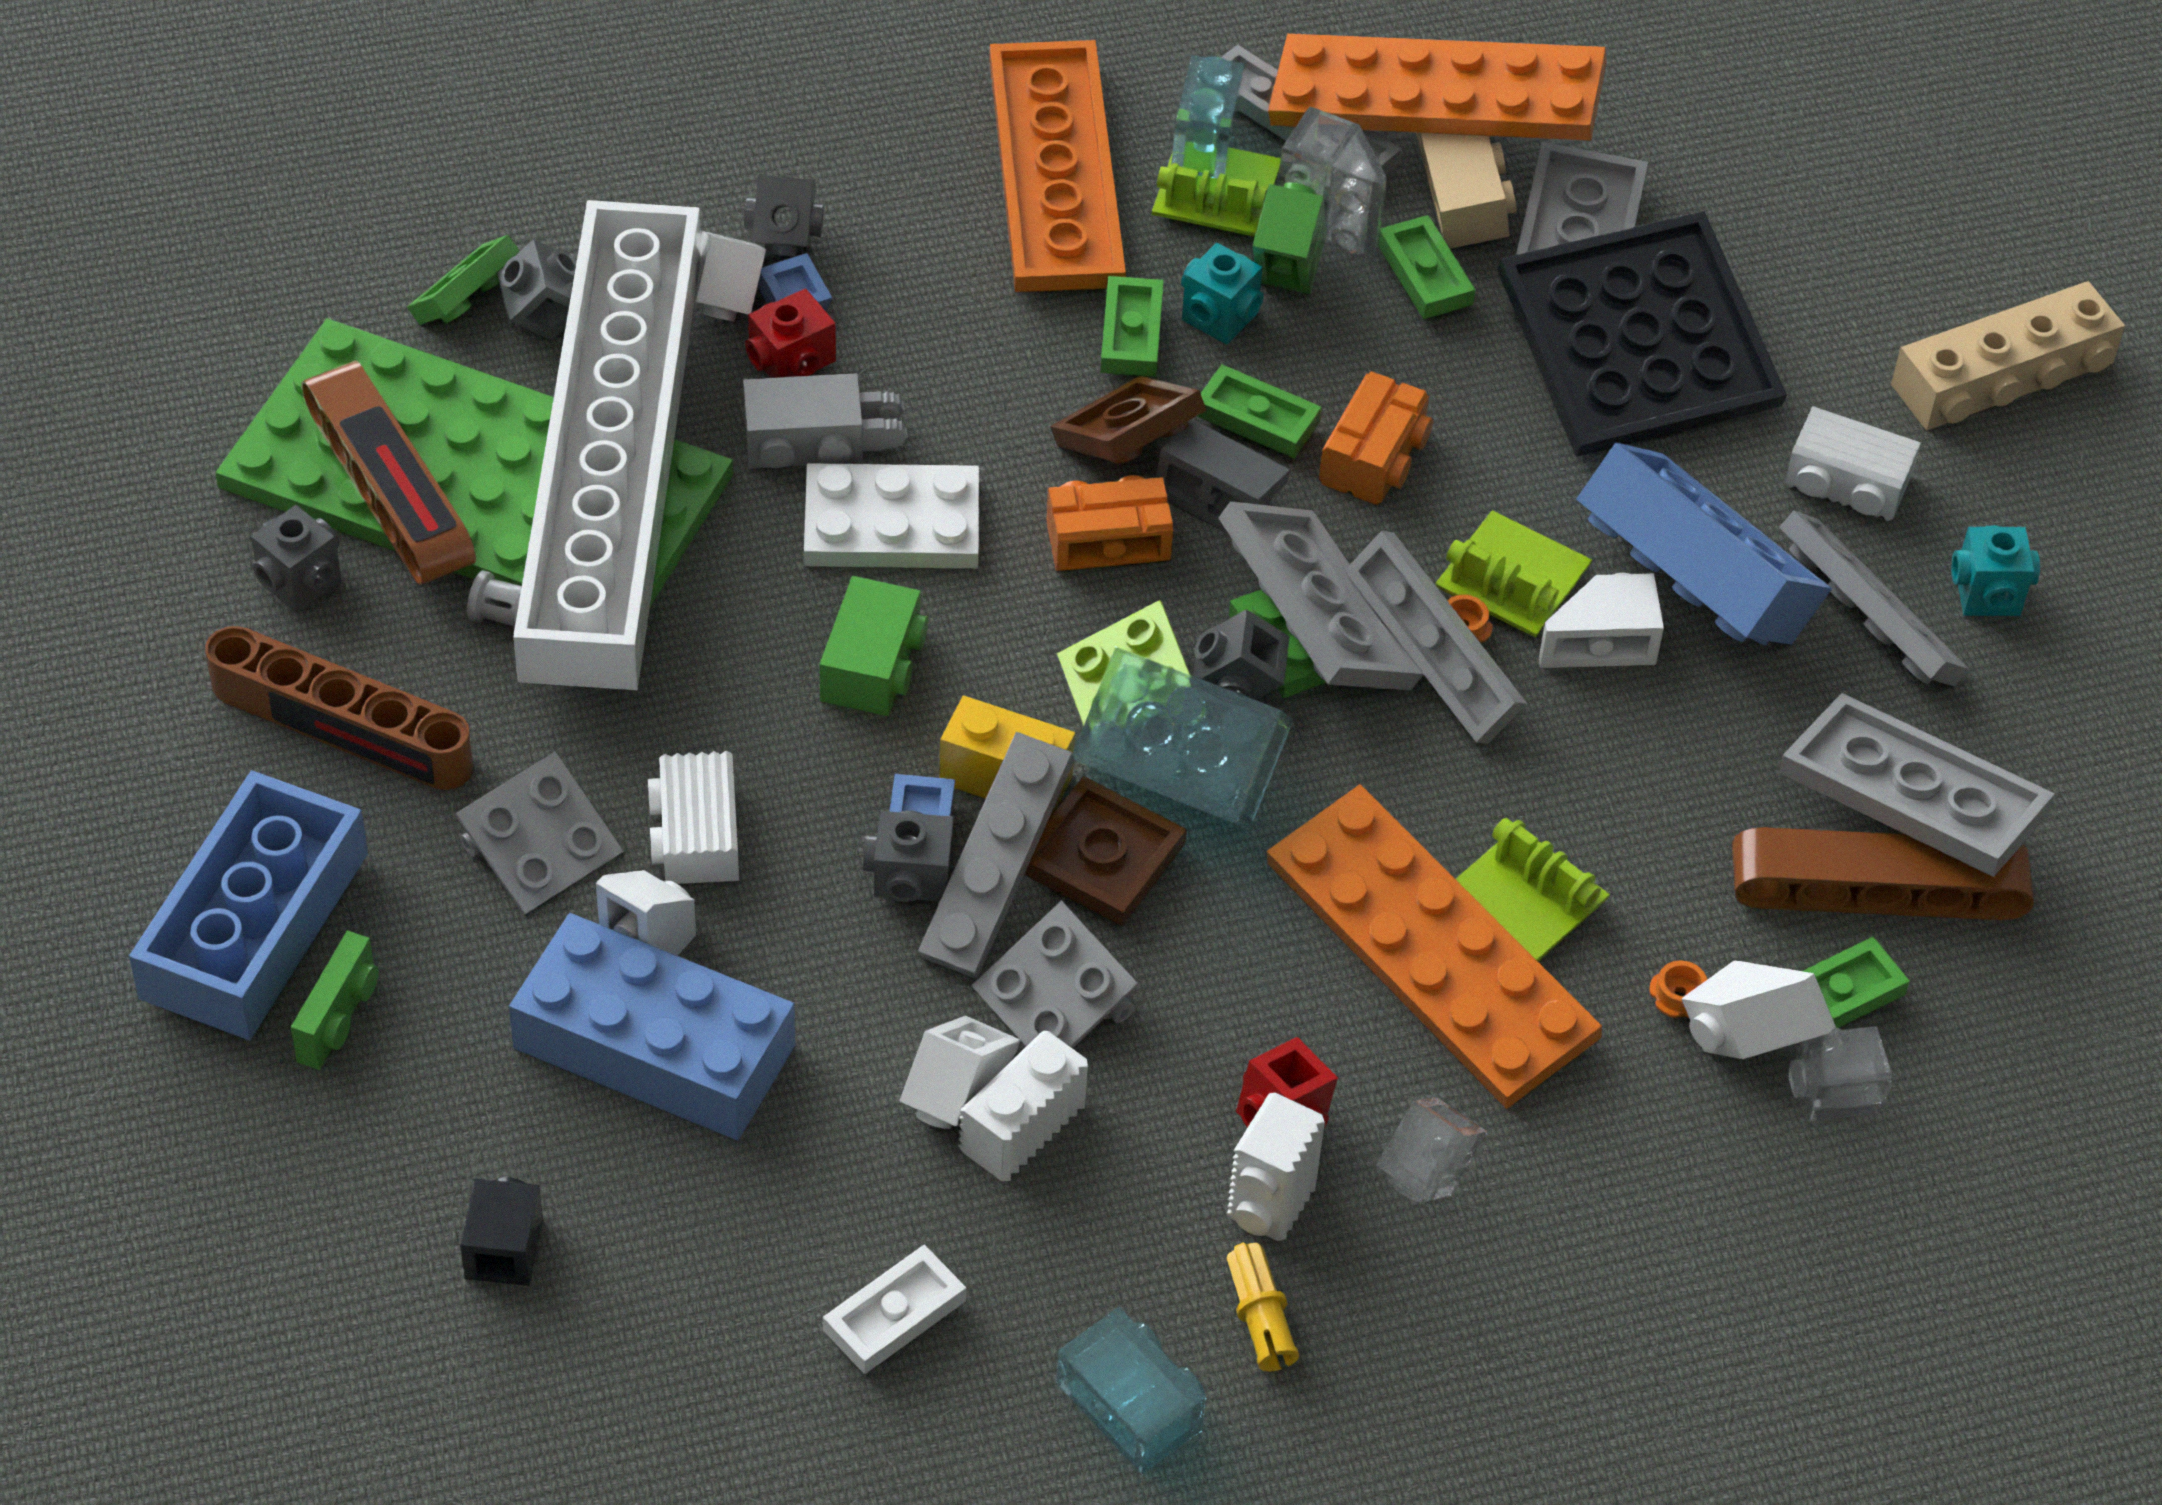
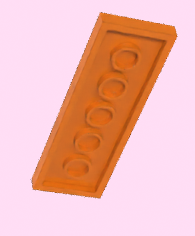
M1287 33L1268 108L1270 126L1591 141L1607 64L1606 47Z
M1096 40L990 44L989 61L1015 292L1105 289L1108 285V276L1126 277Z
M1361 784L1267 850V864L1506 1109L1602 1038V1025Z

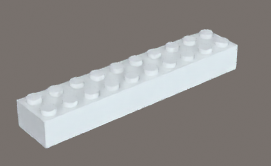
M587 200L513 636L518 682L638 690L701 260L700 209L697 207Z

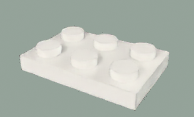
M807 463L804 566L978 569L979 466Z

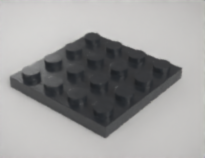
M1705 211L1501 258L1497 272L1576 457L1610 449L1615 442L1627 445L1781 407L1786 399L1787 393Z

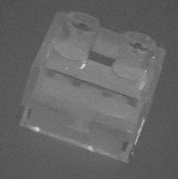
M1309 106L1282 146L1278 186L1284 187V184L1289 182L1300 183L1314 189L1317 195L1324 196L1327 228L1324 244L1374 262L1378 256L1387 177L1359 124Z

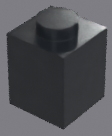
M509 1177L496 1180L474 1179L460 1244L465 1279L530 1286L543 1223L539 1185L526 1184L519 1179Z

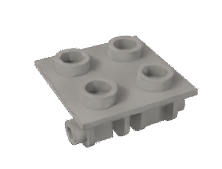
M556 752L543 758L455 813V816L466 830V833L460 836L462 846L472 857L479 853L483 855L523 915L528 914L624 852Z
M1061 900L971 986L1025 1046H1028L1042 1031H1049L1073 1048L1103 1019L1112 1018L1116 1023L1126 1020L1134 1011V1005L1130 1002L1131 993L1139 984Z

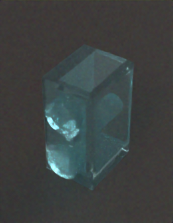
M1191 55L1176 118L1172 163L1179 164L1181 167L1198 170V176H1202L1204 170L1211 171V178L1218 179L1220 173L1226 174L1239 116L1245 63L1227 61L1224 58L1215 56L1201 57Z
M1120 1307L1058 1350L1056 1384L1141 1474L1202 1431L1206 1402L1202 1384L1186 1367L1178 1368L1162 1352L1157 1336L1143 1322L1135 1323Z

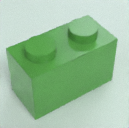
M1293 182L1285 183L1284 187L1269 184L1252 245L1254 261L1263 267L1262 284L1311 294L1327 235L1324 196L1317 195L1316 191L1311 187Z
M857 576L851 577L819 664L821 702L889 716L896 694L905 696L908 691L913 670V661L909 660L912 649L921 651L927 635L929 619L928 616L920 615V590Z

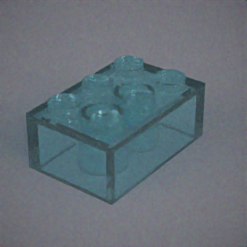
M1115 646L1073 751V756L1076 763L1089 770L1249 832L1288 736L1293 719L1280 709Z

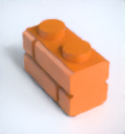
M1372 371L1366 374L1322 449L1319 480L1322 485L1343 493L1351 491L1354 497L1375 505L1382 503L1391 486L1400 489L1410 470L1412 457L1409 454L1412 448L1422 450L1429 439L1433 427V418L1427 416L1429 396L1426 391L1403 382L1397 385L1394 379Z
M1131 475L1123 477L1116 482L1087 484L1083 481H1070L1061 487L1048 488L1047 528L1056 571L1171 560L1173 522L1169 503H1167L1163 477L1145 479L1141 476Z

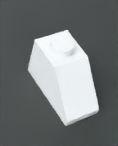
M702 231L701 260L695 301L704 304L702 314L735 322L737 312L751 313L766 252L765 248L755 243Z
M1616 573L1613 575L1594 576L1545 622L1539 654L1540 668L1656 665L1664 627L1654 573Z
M645 870L603 875L597 881L596 893L599 925L676 956L696 936L694 899L677 883L672 881L664 882Z
M1734 960L1681 998L1690 1018L1689 1027L1691 1034L1703 1051L1733 1058H1749L1826 1035L1836 1028L1814 973Z
M963 1016L926 1030L899 1101L917 1109L916 1117L929 1125L943 1129H950L952 1125L958 1126L961 1123L959 1119L961 1113L959 1110L1011 1062L1021 1040L968 1016Z

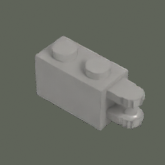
M857 373L743 380L749 469L806 466L807 463L863 462L864 451H882L886 448L890 450L892 448L898 449L899 446H903L905 439L908 438L907 428L904 427L902 420H897H900V416L905 412L904 401L901 400L899 394L889 393L888 391L885 393H881V391L859 393Z

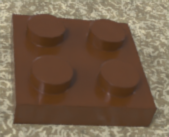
M1139 376L1051 425L1050 428L1058 447L1077 451L1083 455L1110 460L1112 463H1124L1141 455L1144 451L1143 446L1153 440L1181 433L1189 426V420L1207 410L1200 390Z
M1083 776L1048 820L1024 875L1123 926L1186 844L1187 829Z

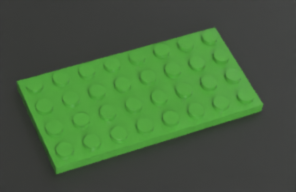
M326 318L215 472L218 488L284 512L297 505L313 519L320 518L326 521L332 529L396 551L314 422L302 393L301 382L303 380L356 360L371 379L469 533L476 554V562L454 573L475 579L478 573L484 570L493 573L496 580L522 586L554 397ZM674 439L650 607L733 476V459Z

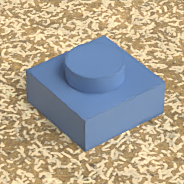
M808 253L762 267L758 288L767 304L776 302L806 288L824 310L828 309L832 296Z
M895 774L889 811H917L928 815L952 816L955 779Z

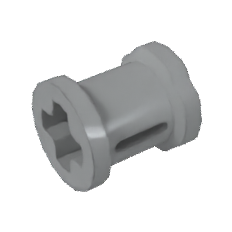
M482 570L475 577L468 596V620L480 624L487 619L514 626L515 629L522 586L496 580L493 573ZM498 600L510 603L511 605L500 603Z

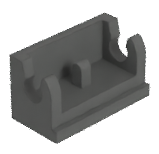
M1193 420L1184 431L1178 433L1161 449L1155 478L1163 477L1168 502L1227 532L1218 518L1230 501L1279 507L1280 504L1273 501L1272 498L1288 482L1290 469Z

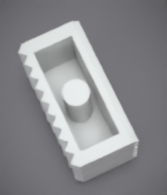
M1812 406L1796 445H1794L1785 483L1789 488L1796 486L1800 492L1808 496L1820 497L1821 499L1828 497L1832 503L1839 501L1842 506L1850 504L1859 513L1874 515L1875 517L1883 516L1886 521L1894 518L1913 474L1921 442Z
M713 751L709 755L703 752L698 755L689 752L685 756L676 753L672 757L667 754L659 757L660 778L648 779L650 815H662V827L650 828L652 864H664L665 881H672L677 884L739 881L732 753L725 751L719 754Z
M1042 1031L959 1110L961 1113L959 1117L961 1120L959 1124L961 1128L959 1140L961 1143L958 1146L961 1151L1000 1181H1011V1173H1019V1165H1027V1158L1035 1157L1036 1149H1044V1141H1052V1133H1059L1061 1125L1069 1124V1117L1077 1116V1109L1085 1108L1087 1059L1049 1031Z
M1269 1093L1234 1149L1235 1155L1233 1159L1235 1161L1232 1164L1234 1168L1231 1171L1233 1175L1231 1177L1232 1183L1230 1184L1231 1190L1229 1191L1230 1197L1228 1199L1230 1203L1227 1206L1229 1208L1227 1214L1248 1233L1257 1236L1266 1235L1276 1241L1286 1239L1287 1231L1292 1230L1293 1221L1298 1220L1299 1211H1303L1304 1203L1309 1201L1310 1192L1315 1191L1325 1121L1322 1114L1277 1093Z

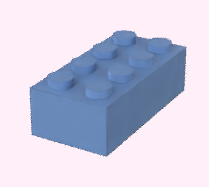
M1615 442L1576 498L1577 501L1592 512L1588 517L1592 525L1612 538H1617L1618 535L1622 536L1634 546L1630 551V555L1635 560L1654 572L1658 573L1660 569L1665 571L1676 580L1672 589L1679 596L1697 607H1701L1703 603L1719 615L1715 620V624L1726 634L1738 641L1744 642L1746 638H1751L1762 645H1767L1769 641L1792 645L1832 590L1830 586L1663 453Z
M251 770L129 955L138 999L251 1041L368 855L362 810Z
M570 912L509 1005L513 1049L739 1141L795 1047V1009L793 1002Z

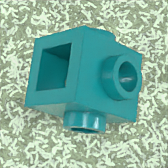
M1216 242L1201 259L1194 258L1182 275L1181 286L1184 288L1182 321L1228 345L1257 315L1262 306L1264 294L1260 289L1263 267L1251 261L1247 256L1238 254Z
M1995 525L1968 527L1962 550L1954 551L1951 563L1952 580L1954 585H1958L1963 616H2021L2030 585H2037L2040 576L2039 554L2037 550H2030L2026 527H2000Z

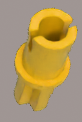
M1259 1243L1238 1244L1227 1255V1262L1240 1300L1236 1312L1241 1321L1247 1322L1258 1357L1259 1369L1268 1372L1281 1370L1277 1354L1283 1355L1285 1364L1289 1367L1298 1360L1299 1353L1294 1345L1283 1311L1288 1305L1286 1296L1276 1289L1263 1246Z

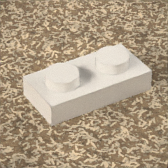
M924 1244L823 1316V1331L866 1374L966 1302V1287Z

